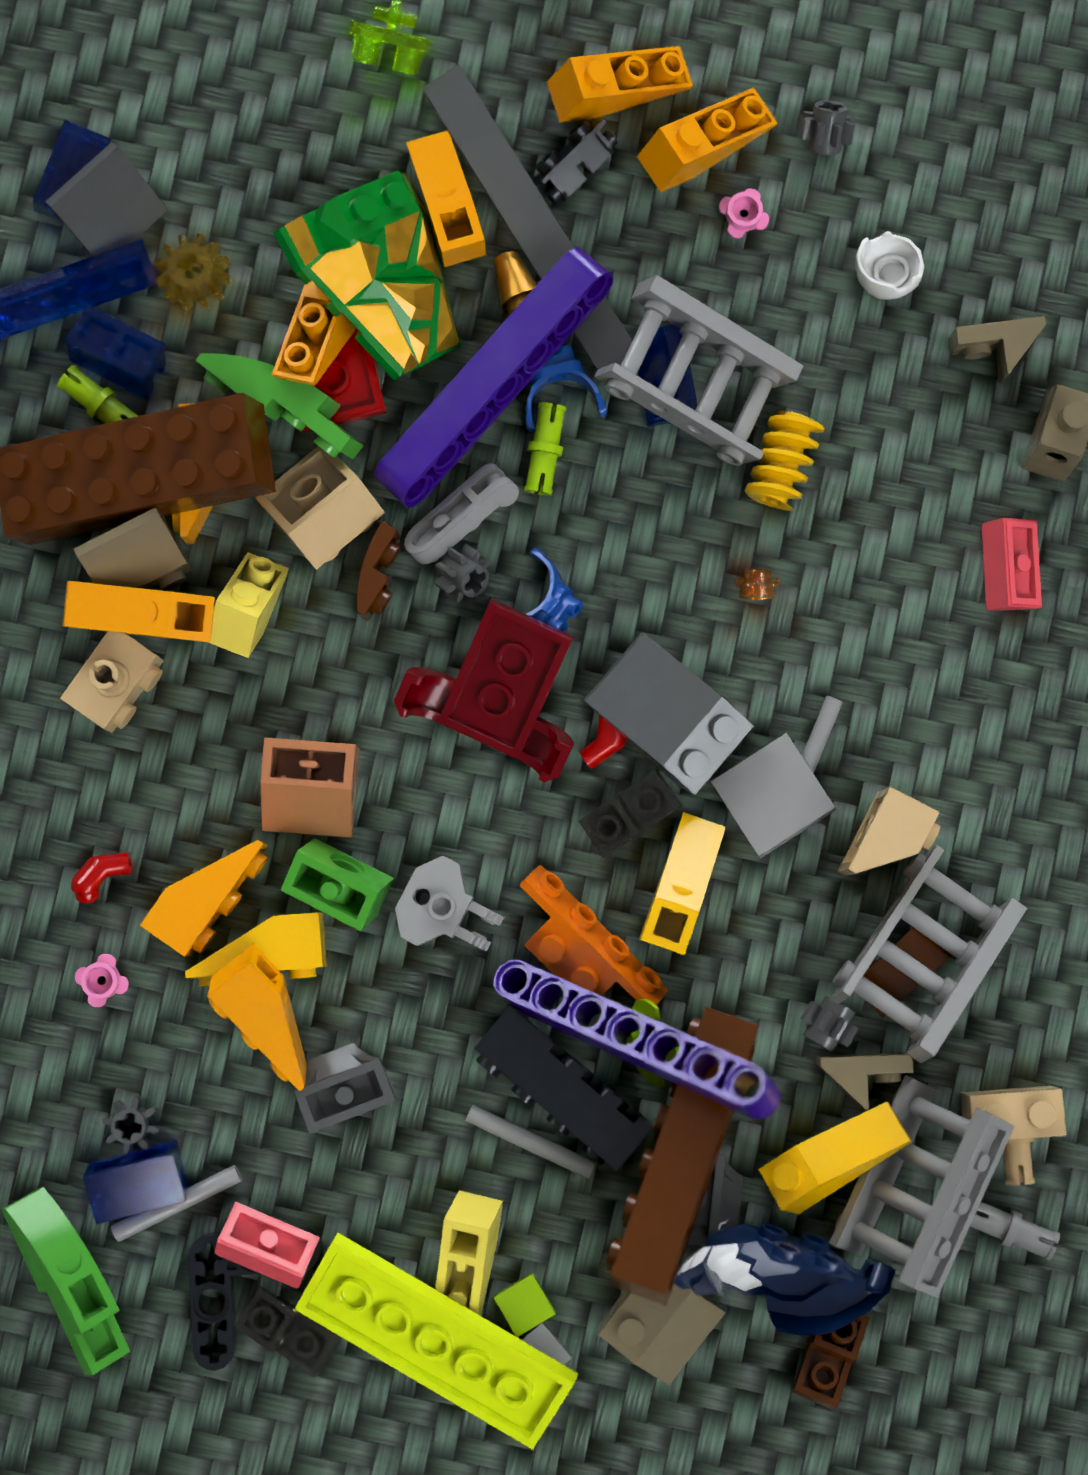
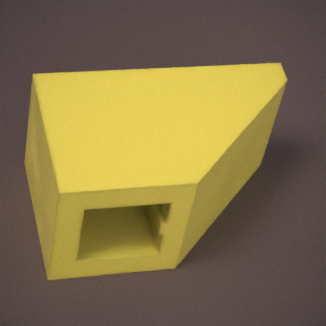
M247 552L215 602L211 642L208 643L249 658L266 629L289 568L274 563L268 558L259 557Z

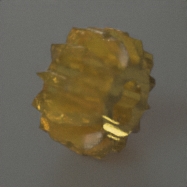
M198 233L193 243L189 244L185 235L180 234L178 237L180 247L177 249L172 245L164 244L163 250L169 259L156 260L155 266L162 272L156 278V282L159 288L167 289L165 297L170 303L181 299V306L184 310L189 311L194 301L197 300L201 308L207 310L209 303L206 298L212 295L215 299L222 300L224 295L218 286H226L231 283L230 275L224 272L230 267V261L227 256L220 255L221 247L216 241L206 245L204 236ZM199 266L202 271L201 274L198 275L194 272L195 278L188 279L185 272L188 269L193 272L192 267Z

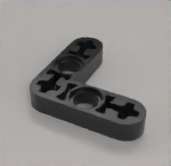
M297 1227L299 1229H302L306 1232H309L313 1235L320 1237L317 1234V1232L310 1228ZM221 1232L202 1235L192 1244L188 1254L193 1354L201 1367L213 1371L227 1366L237 1350L234 1276L260 1274L221 1257L214 1262V1276L223 1273L224 1281L211 1279L202 1283L199 1282V1276L205 1277L208 1274V1262L206 1259H199L198 1253L206 1248L207 1243H212L215 1251ZM321 1238L307 1270L313 1267L322 1255L323 1245ZM207 1289H217L224 1295L225 1307L220 1313L210 1314L201 1307L200 1298ZM226 1320L227 1327L219 1326L217 1338L219 1344H226L227 1350L222 1351L219 1359L216 1360L213 1359L212 1352L204 1351L203 1346L211 1341L212 1332L211 1326L202 1329L201 1322L214 1324Z

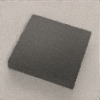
M113 142L45 201L103 268L111 263L169 210L120 148Z

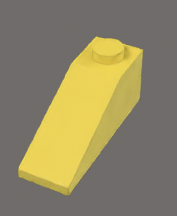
M459 1190L443 1222L435 1290L481 1316L498 1241L503 1201Z

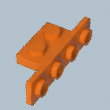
M539 865L520 883V887L551 917L524 946L555 976L600 996L615 982H618L636 1001L648 999L656 1006L667 994L668 989L662 984L659 975L651 968L645 967L629 951L627 944L620 937L612 935L597 920L595 913L590 907L580 903L566 890L562 880L557 875Z

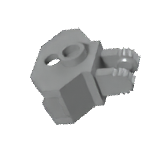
M445 856L416 867L395 907L400 937L416 946L445 934L451 938L457 936L487 952L491 942L485 936L475 931L470 932L460 925L468 910L479 915L481 920L491 925L496 924L500 926L504 917L474 902V897L466 894L461 865ZM421 889H427L430 893V900L424 905H420L416 901V894Z

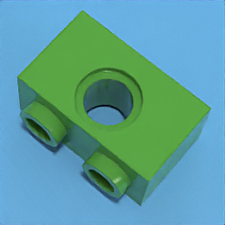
M314 838L296 852L281 891L362 931L378 916L394 878Z

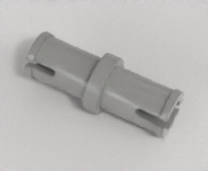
M983 1202L980 1203L970 1225L974 1229L1000 1239V1244L1010 1248L1013 1244L1042 1256L1048 1261L1052 1259L1056 1251V1247H1053V1244H1058L1060 1239V1233L1050 1231L1022 1219V1214L1012 1210L1009 1214Z

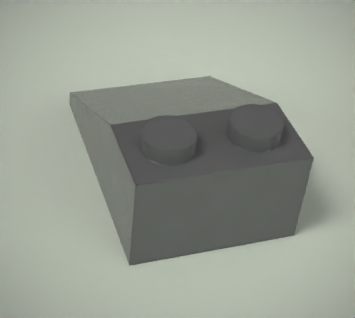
M643 632L583 700L678 787L694 795L697 794L754 727L720 694Z

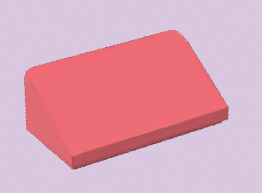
M1000 518L983 523L982 545L987 610L1003 611L1042 608L1037 520Z
M235 1202L217 1240L215 1254L298 1289L320 1237Z

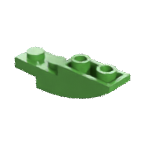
M201 353L195 360L208 370L204 378L221 392L226 393L231 388L237 394L245 393L264 404L267 417L277 421L281 416L301 432L308 426L318 434L313 442L335 458L341 452L353 460L362 449L363 445L330 420L341 405L313 385L273 378V365L247 357Z
M44 1187L38 1188L1 1209L38 1291L47 1292L84 1374L94 1375L129 1353L130 1349L114 1316L120 1310L105 1279L82 1239Z

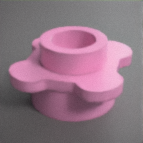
M746 189L744 192L735 194L732 198L724 197L721 200L719 211L726 216L729 224L727 232L731 237L740 239L744 236L745 232L753 229L761 231L768 226L769 216L763 212V205L760 200L761 195L757 190ZM742 210H746L748 212V216L742 217L740 215V212Z
M101 954L96 963L88 967H80L75 973L76 983L82 986L83 991L88 995V1003L93 1007L104 1006L108 998L116 993L124 994L129 987L127 977L120 975L115 966L116 959L110 954ZM100 976H104L106 978V983L104 985H100L98 983V978Z

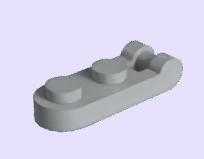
M485 464L413 526L405 538L404 546L406 551L420 564L437 562L448 551V548H452L469 532L474 531L499 506L507 507L512 505L519 495L517 485L506 477L496 464Z

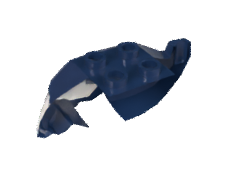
M761 1223L760 1227L741 1224L714 1232L708 1236L705 1245L685 1260L675 1275L673 1282L682 1290L692 1289L695 1295L707 1296L714 1292L719 1293L730 1307L731 1305L724 1289H733L746 1296L766 1294L767 1310L777 1331L800 1336L825 1335L870 1312L890 1291L896 1270L888 1264L872 1259H867L861 1269H855L829 1247L828 1241L814 1234L804 1233L802 1238L788 1235L784 1229L770 1223Z

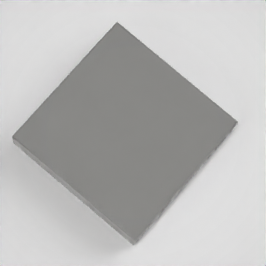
M787 733L711 781L760 858L837 810Z

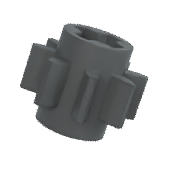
M828 100L818 101L814 104L813 112L803 111L800 138L809 140L808 149L814 153L822 155L839 154L842 143L852 144L855 117L846 116L847 106L842 103Z
M468 544L462 547L461 552L450 547L438 559L435 565L436 574L439 578L434 584L445 591V595L457 603H460L464 595L475 599L488 585L489 573L486 568L490 565V561L480 556V552Z
M825 996L821 1005L810 1001L800 1020L808 1024L803 1034L805 1037L833 1052L838 1043L849 1047L859 1028L850 1024L855 1015L854 1011L841 1003L836 1004L830 1000V997Z
M141 1096L134 1097L129 1108L121 1100L115 1101L113 1105L117 1114L114 1117H107L102 1120V1123L111 1126L112 1135L107 1138L106 1142L119 1141L123 1143V1154L130 1153L135 1142H138L144 1150L150 1148L151 1143L147 1136L150 1133L162 1131L161 1126L153 1124L152 1115L157 1112V1106L148 1110L141 1107ZM135 1114V1122L142 1124V1130L133 1133L131 1136L130 1128L123 1125V1120Z

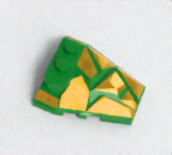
M395 171L336 196L316 210L300 216L273 233L295 274L305 285L313 281L331 300L326 305V308L335 317L341 313L347 317L358 329L355 339L393 380L461 346L428 214L405 173Z

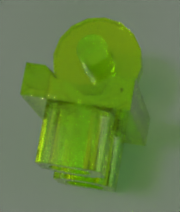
M392 0L390 8L375 5L373 19L386 21V28L353 20L350 21L348 34L355 35L353 41V61L378 66L382 42L397 45L392 70L417 76L425 52L431 53L434 40L399 32L401 25L416 28L418 22V15L404 12V0Z

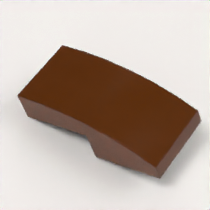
M383 521L380 523L367 549L358 581L357 612L366 621H369L373 613L378 616L381 615L392 598L393 593L388 590L391 586L389 577L379 572L382 566L388 569L395 561L402 547L397 543L400 539L398 531Z
M913 927L894 943V945L933 972L952 955ZM881 957L863 975L899 1002L919 986L918 983ZM870 1004L882 1018L886 1015Z
M863 1315L846 1326L828 1334L811 1335L791 1393L829 1409H836L851 1364L857 1360L870 1318Z

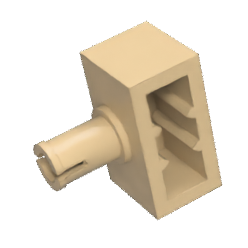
M107 632L60 699L104 730L113 733L116 727L122 729L131 720L137 709L133 704L143 690L149 692L156 685L163 673V670L159 667L164 660L126 633Z
M1053 1086L960 1092L962 1117L971 1120L976 1108H979L1015 1126L1003 1151L1005 1185H1020V1182H1024V1185L1035 1183L1030 1142H1033L1034 1138L1066 1136L1062 1089Z

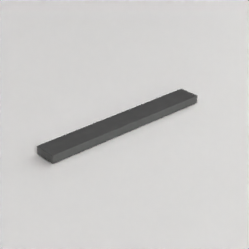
M458 64L423 86L422 89L542 280L560 258L574 247ZM606 298L597 305L574 331L597 370L613 363L621 366L632 343V339Z

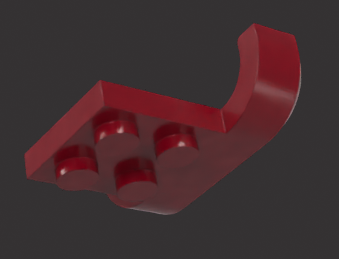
M492 599L485 611L457 678L421 667H412L406 671L394 699L399 716L407 718L414 715L428 718L505 753L532 767L539 774L538 779L543 783L559 778L574 742L566 732L539 717L574 636Z

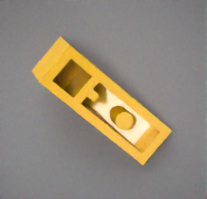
M885 1102L795 1145L758 1170L779 1208L799 1215L906 1147L912 1141L890 1103Z

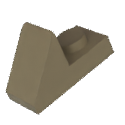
M1045 316L956 327L949 337L951 355L964 354L965 359L973 360L988 357L991 355V351L995 350L999 382L1002 383L1046 326Z
M906 1052L815 1055L816 1065L866 1111L869 1110L868 1075H874V1082L889 1083L901 1082V1073H913V1057Z

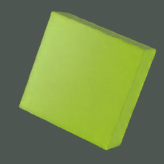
M533 1272L493 1296L516 1337L556 1314L554 1307Z

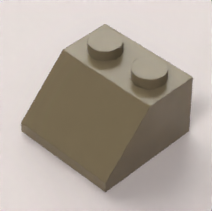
M156 507L73 549L94 584L151 590L161 587L162 591H167L187 580L185 574L194 570L170 522Z
M674 1283L667 1306L624 1291L597 1325L598 1335L633 1364L670 1385L726 1312L707 1296L695 1295L692 1289L682 1290Z

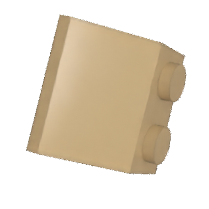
M319 446L275 481V493L255 498L316 570L325 562L334 559L343 547L359 534L369 530L374 522L385 513L359 477L338 456L332 457Z
M892 787L877 792L837 872L844 876L856 874L919 854L923 849L929 850L941 828L940 825L935 823L940 812Z

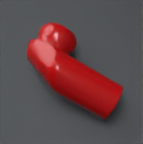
M599 716L597 739L579 752L586 764L593 769L623 748L626 739Z
M130 852L90 857L73 876L71 881V890L75 893L76 900L84 904L92 903L98 899V887L106 877L132 874L133 868Z

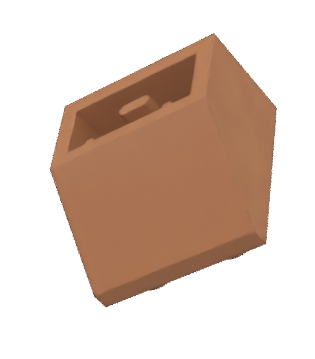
M264 737L260 781L262 831L353 838L360 748L356 744Z

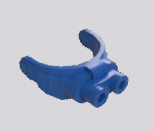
M571 345L560 347L555 352L556 355H553L530 380V392L525 406V411L527 412L525 424L527 432L531 434L535 433L536 427L531 412L533 401L545 386L556 381L570 380L583 385L595 398L596 409L600 418L605 417L608 413L600 390L594 381L584 373L581 361L575 360Z
M538 548L531 549L529 553L533 558L547 566L550 573V587L544 601L533 611L526 613V615L566 633L568 629L566 621L570 616L576 617L581 612L583 602L576 599L573 590L562 582L561 574L551 560L545 556V553Z

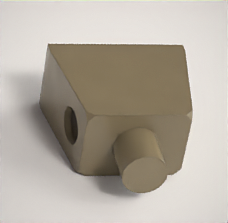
M1059 384L1046 390L1021 469L1061 482L1068 478L1081 461L1088 443V393ZM1046 453H1058L1063 456L1062 459H1056Z

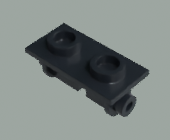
M586 119L568 133L566 138L570 142L559 153L555 150L551 151L536 165L535 168L539 173L532 181L535 185L546 184L548 186L544 194L553 204H557L560 200L565 202L587 180L577 168L580 163L591 174L615 153L613 147L618 143L616 138L607 130L603 133L599 131L607 123L605 119L590 122Z

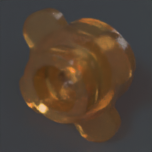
M746 569L744 570V576L735 577L736 586H739V597L743 599L762 600L775 598V586L781 585L779 577L771 576V570Z

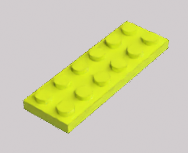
M337 1233L294 1309L532 1450L572 1389L578 1376L577 1372L340 1233Z

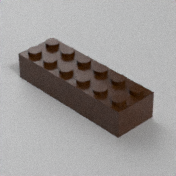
M245 393L0 448V508L4 537L28 545L116 527L155 507L163 516L276 492L264 404Z
M705 1007L701 1019L692 1018L687 1034L751 1062L757 1046L759 1025ZM720 1066L711 1067L706 1072L704 1081L715 1077ZM671 1081L669 1083V1087H671L670 1096L673 1097L671 1105H661L653 1131H656L654 1139L658 1140L654 1150L646 1148L638 1169L639 1183L642 1184L638 1195L630 1193L624 1207L621 1220L624 1221L625 1234L622 1240L613 1239L605 1262V1266H608L607 1272L610 1273L613 1287L667 1306L674 1285L675 1275L679 1271L734 1110Z

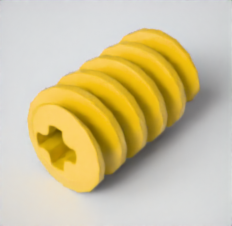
M778 411V415L770 416L767 422L768 428L772 432L765 433L761 440L766 447L761 449L764 452L761 460H758L761 465L754 466L750 472L751 477L756 482L748 483L744 491L752 500L780 510L792 511L793 509L787 504V500L801 499L803 495L792 487L793 482L806 483L808 477L801 473L798 467L812 466L814 463L810 457L803 453L804 449H818L820 445L810 438L809 434L810 432L823 433L825 427L805 415L789 411Z

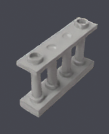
M655 275L639 282L631 299L643 305L645 315L621 366L613 363L597 370L594 378L605 383V389L613 396L623 400L631 399L714 448L718 451L717 456L728 464L741 466L742 464L761 460L764 452L748 443L747 440L771 388L796 382L804 365L660 276ZM669 321L680 328L682 338L657 388L638 377L637 373L661 322ZM705 343L717 351L716 355L719 360L696 409L693 410L675 399L674 396L698 344ZM741 365L754 373L753 378L755 382L732 432L713 422L711 418L735 366Z
M938 845L925 855L922 853L916 854L903 873L909 879L855 962L852 963L847 960L835 976L833 983L838 988L830 999L839 1004L850 997L852 992H855L909 1030V1037L914 1041L906 1053L920 1063L936 1055L1027 910V907L1014 898H1011L999 907L995 904L989 907L939 872L934 866L944 852V849ZM923 883L979 921L978 927L983 929L975 943L972 940L968 943L911 904ZM900 918L956 957L955 963L960 965V968L953 979L949 977L941 978L887 940ZM876 955L933 994L932 999L937 1004L929 1016L926 1014L919 1016L863 976Z
M905 1075L901 1086L893 1096L891 1107L911 1141L913 1142L922 1120L925 1119L962 1137L952 1163L910 1143L860 1175L843 1213L836 1221L835 1231L829 1243L859 1256L862 1255L865 1246H869L904 1265V1270L899 1279L900 1282L915 1290L938 1298L1015 1126L979 1108H976L971 1120L957 1115L931 1102L936 1089ZM904 1161L943 1180L932 1206L893 1186ZM885 1203L924 1223L913 1249L874 1229Z

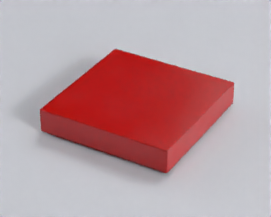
M357 328L314 386L341 405L330 419L337 425L386 414L374 358L355 339L358 332ZM306 426L302 432L300 431V433L309 432L313 430Z

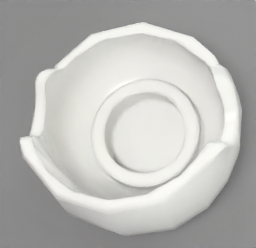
M886 231L875 239L869 240L866 237L862 240L856 254L855 267L858 281L868 294L879 299L890 300L907 295L919 285L924 271V262L921 250L909 238L893 235L891 232Z

